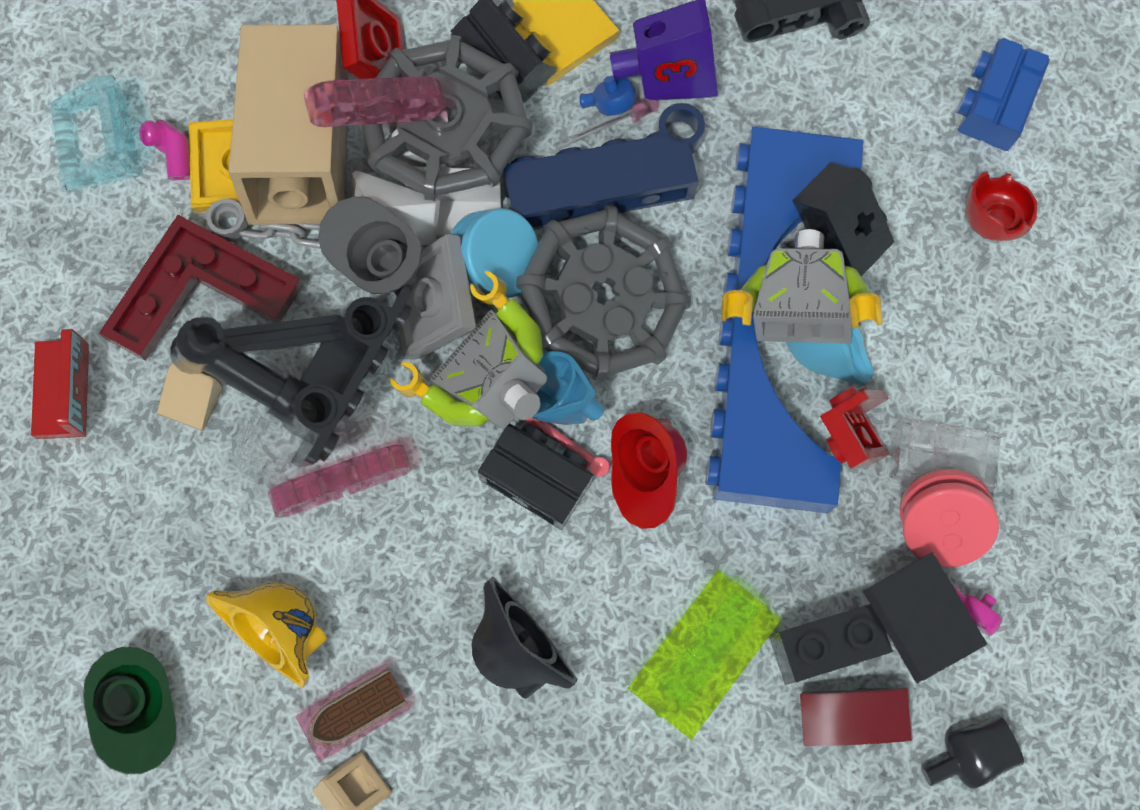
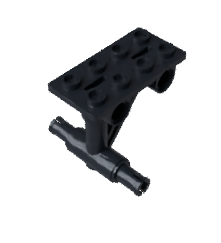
M404 285L385 297L382 302L372 297H360L335 315L223 329L221 324L213 318H193L181 326L177 336L173 339L170 347V358L174 366L180 371L188 374H199L204 371L268 407V414L281 420L284 428L303 439L291 463L299 468L311 466L317 463L319 459L325 462L336 446L339 435L333 431L344 415L349 418L359 405L364 395V391L358 389L361 381L368 373L374 374L385 359L388 348L382 345L393 330L398 332L408 318L412 306L406 302L412 290ZM351 317L361 323L363 334L354 329ZM320 344L301 379L291 374L284 377L246 355L249 353ZM303 399L310 401L316 409L314 422L308 421L301 412Z

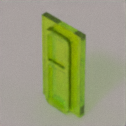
M717 571L627 689L654 710L657 717L665 719L688 739L692 740L780 623L781 619L768 610L764 603L741 585L731 581L720 571Z

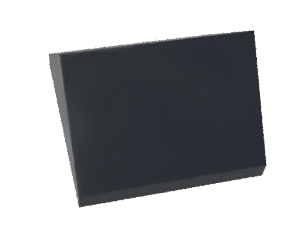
M933 552L863 590L864 595L916 684L988 645Z

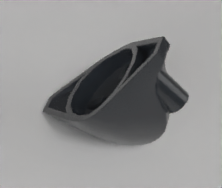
M492 576L483 586L484 614L473 635L471 645L474 663L479 672L496 686L516 689L517 693L524 699L530 697L546 683L565 689L573 687L578 679L550 638L528 611Z

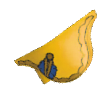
M270 582L243 591L214 590L206 594V603L252 651L269 666L302 689L305 687L309 678L306 659L327 640V637L318 626H315L314 606L303 591L287 583Z

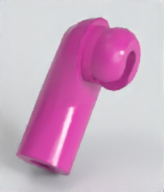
M158 119L156 122L145 121L140 127V140L144 145L155 146L156 149L166 155L167 179L172 181L189 180L190 154L186 135L168 121Z

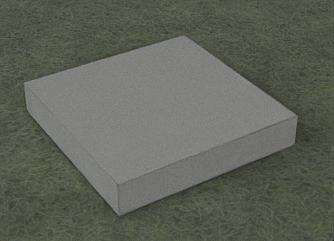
M446 234L422 249L420 265L415 274L417 283L413 287L406 285V287L412 290L406 302L412 306V310L399 330L404 359H420L476 328L466 266L461 249V237L458 235Z

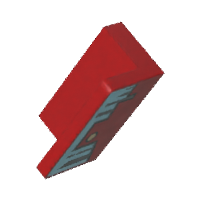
M62 329L61 340L35 342L31 436L35 439L86 437L89 344L73 329Z

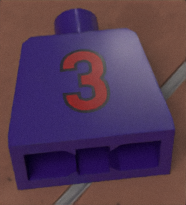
M694 0L637 19L633 23L636 47L609 52L615 80L641 75L644 97L648 100L711 98L718 96L712 33L705 0Z

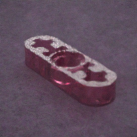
M431 76L324 81L307 89L303 97L310 122L318 127L426 121L440 115L447 106L440 81Z
M402 444L391 445L281 483L271 488L267 493L275 517H289L343 498V492L348 491L349 495L405 476L412 471V466L405 446Z

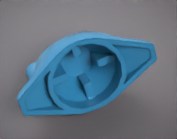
M543 352L540 365L548 376L546 383L536 393L540 398L541 404L539 410L532 418L547 423L564 425L583 424L587 418L594 421L601 418L604 413V406L597 400L596 390L580 365L569 354L564 352Z

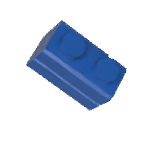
M1006 38L998 39L991 52L983 50L971 73V76L978 78L974 89L969 87L966 89L956 110L957 114L963 116L958 128L959 133L979 141L982 140L984 143L1003 151H1009L1021 136L1049 64V56L1031 48L1024 49L1023 45Z

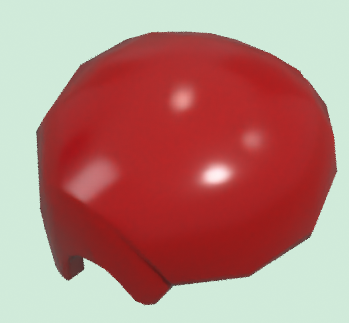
M988 171L981 173L972 183L966 196L965 217L973 231L982 238L992 241H1011L1025 236L1037 220L1038 201L1030 189L1013 180L1012 175L1009 173L999 178H989Z

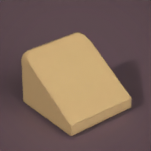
M171 363L166 374L157 414L204 431L223 387L213 377L202 373L188 374L180 371Z
M362 751L322 779L312 790L325 810H372L392 794Z

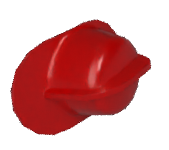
M642 412L627 413L617 420L611 434V486L613 497L622 516L630 524L641 529L656 528L666 522L674 510L677 497V478L686 466L688 451L685 440L679 431L672 426L670 419H656Z

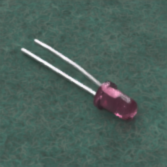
M645 97L637 100L626 112L572 134L571 138L608 121L616 120L556 147V150L628 117H631L633 122L637 123L641 117L658 109V100H648Z

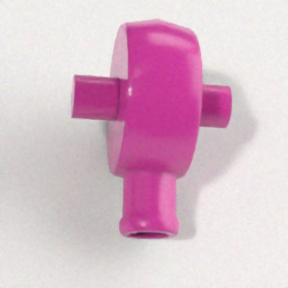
M953 585L978 629L988 636H992L998 631L1002 618L991 609L997 600L986 593L981 601L969 594L964 595Z

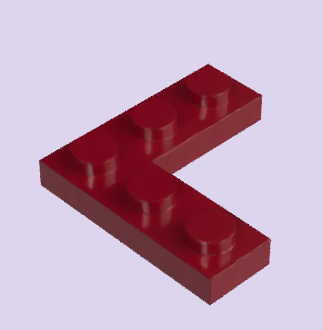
M177 215L99 334L109 342L146 361L197 282L274 323L281 322L303 287V284L299 278Z

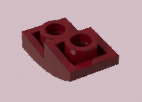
M909 687L857 688L855 691H805L800 694L804 746L865 745L913 740Z

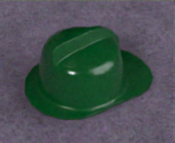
M119 647L104 653L91 665L84 679L83 701L90 741L97 757L108 768L125 775L146 773L157 768L170 755L176 741V719L167 675L163 665L152 653L141 648Z

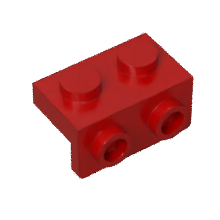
M852 387L829 401L832 409L820 416L831 435L827 438L831 452L841 464L847 462L850 469L872 465L890 455L865 414L889 399L884 390H868L867 387L857 390L856 387Z

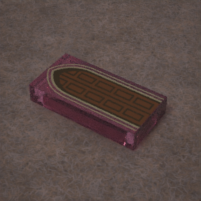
M385 663L295 717L318 761L323 762L412 708L388 664Z

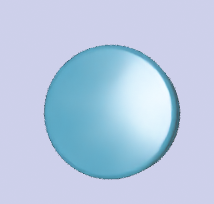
M504 208L476 211L464 216L455 225L451 234L461 237V249L465 261L469 289L472 283L484 295L489 294L494 286L492 279L485 274V271H489L505 282L507 290L505 296L507 298L521 294L522 291L516 288L517 276L523 275L539 244L530 223L519 213Z

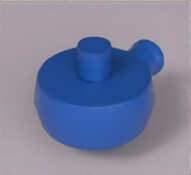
M613 76L604 78L603 82L595 88L593 93H581L579 96L580 106L583 109L596 106L598 111L606 116L624 113L636 101V91L631 81L627 78L615 80Z

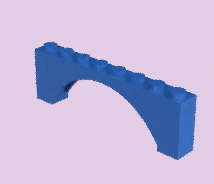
M752 126L747 143H739L737 149L735 170L743 171L742 186L735 185L731 213L739 214L738 229L731 228L727 247V256L735 257L734 273H726L723 294L731 290H740L758 267L766 265L770 253L802 222L792 200L830 162L861 170L863 140ZM754 312L752 313L751 325L749 326L742 324L741 317H730L726 322L721 321L719 345L727 346L725 363L718 362L714 390L722 392L721 409H713L710 425V438H718L717 456H709L705 479L706 485L714 486L712 500L828 514L838 506L841 463L835 456L828 455L806 435L777 397L766 375L758 350L753 319Z

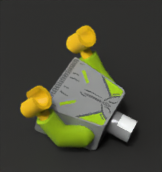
M813 229L797 232L794 249L777 248L770 253L768 264L758 267L740 290L725 292L722 297L721 321L726 322L730 317H741L742 324L749 326L751 325L752 313L754 312L753 319L757 341L851 344L852 329L858 328L859 322L873 320L877 326L883 324L880 296L871 292L855 268L844 265L843 253L838 249H824V235L820 231Z
M485 271V274L493 281L492 291L484 295L472 283L470 290L474 297L486 304L494 305L499 311L495 313L490 310L476 328L469 333L430 377L434 384L431 387L427 385L423 374L409 362L400 363L405 369L413 373V379L408 385L401 386L390 378L391 385L406 397L419 396L422 399L421 405L453 426L481 427L489 421L497 427L503 428L515 416L520 420L532 418L539 410L541 404L540 398L536 393L547 381L548 375L540 365V361L543 358L540 327L514 298L509 300L505 296L507 292L505 282L489 271Z

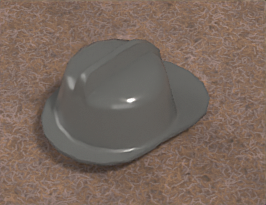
M350 197L337 202L326 212L320 223L318 234L321 253L333 267L356 286L371 294H387L395 292L404 285L413 287L417 283L415 274L418 271L422 254L419 237L410 226L385 206L368 197Z

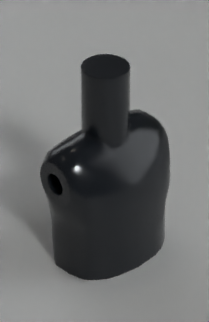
M994 715L978 724L960 728L947 734L944 741L948 755L921 767V770L929 786L958 775L965 786L975 789L993 781L1004 772L1023 765L1024 758L1004 718L1000 715Z

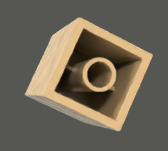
M318 23L309 25H241L229 175L248 225L320 224L326 212L337 202L345 198L349 78L347 70L342 65L338 25Z

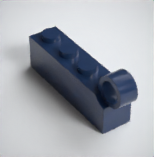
M676 103L670 105L662 112L657 131L649 134L646 138L632 141L621 138L612 139L603 143L600 147L584 150L579 147H569L559 151L556 155L536 158L535 156L518 157L510 164H507L503 170V185L508 208L522 215L530 223L533 230L543 228L550 220L560 222L603 210L606 205L615 206L618 213H624L694 199L699 180L692 154L701 144L705 129L704 117L694 106L686 103ZM674 122H683L693 129L694 135L687 139H678L673 137L666 127Z

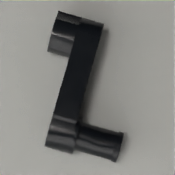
M733 0L736 7L734 17L742 39L745 42H756L824 23L827 24L832 38L842 40L856 36L870 25V19L862 0Z

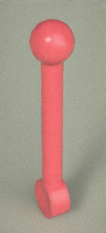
M534 418L524 420L525 424L540 429L566 449L586 459L594 475L603 476L608 473L610 464L606 458L594 457L547 422Z

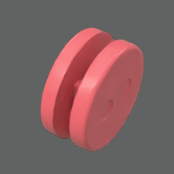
M943 469L927 473L916 479L902 496L899 511L904 539L908 548L919 559L933 552L941 567L963 566L985 555L997 539L999 519L991 493L980 479L970 473L954 469Z

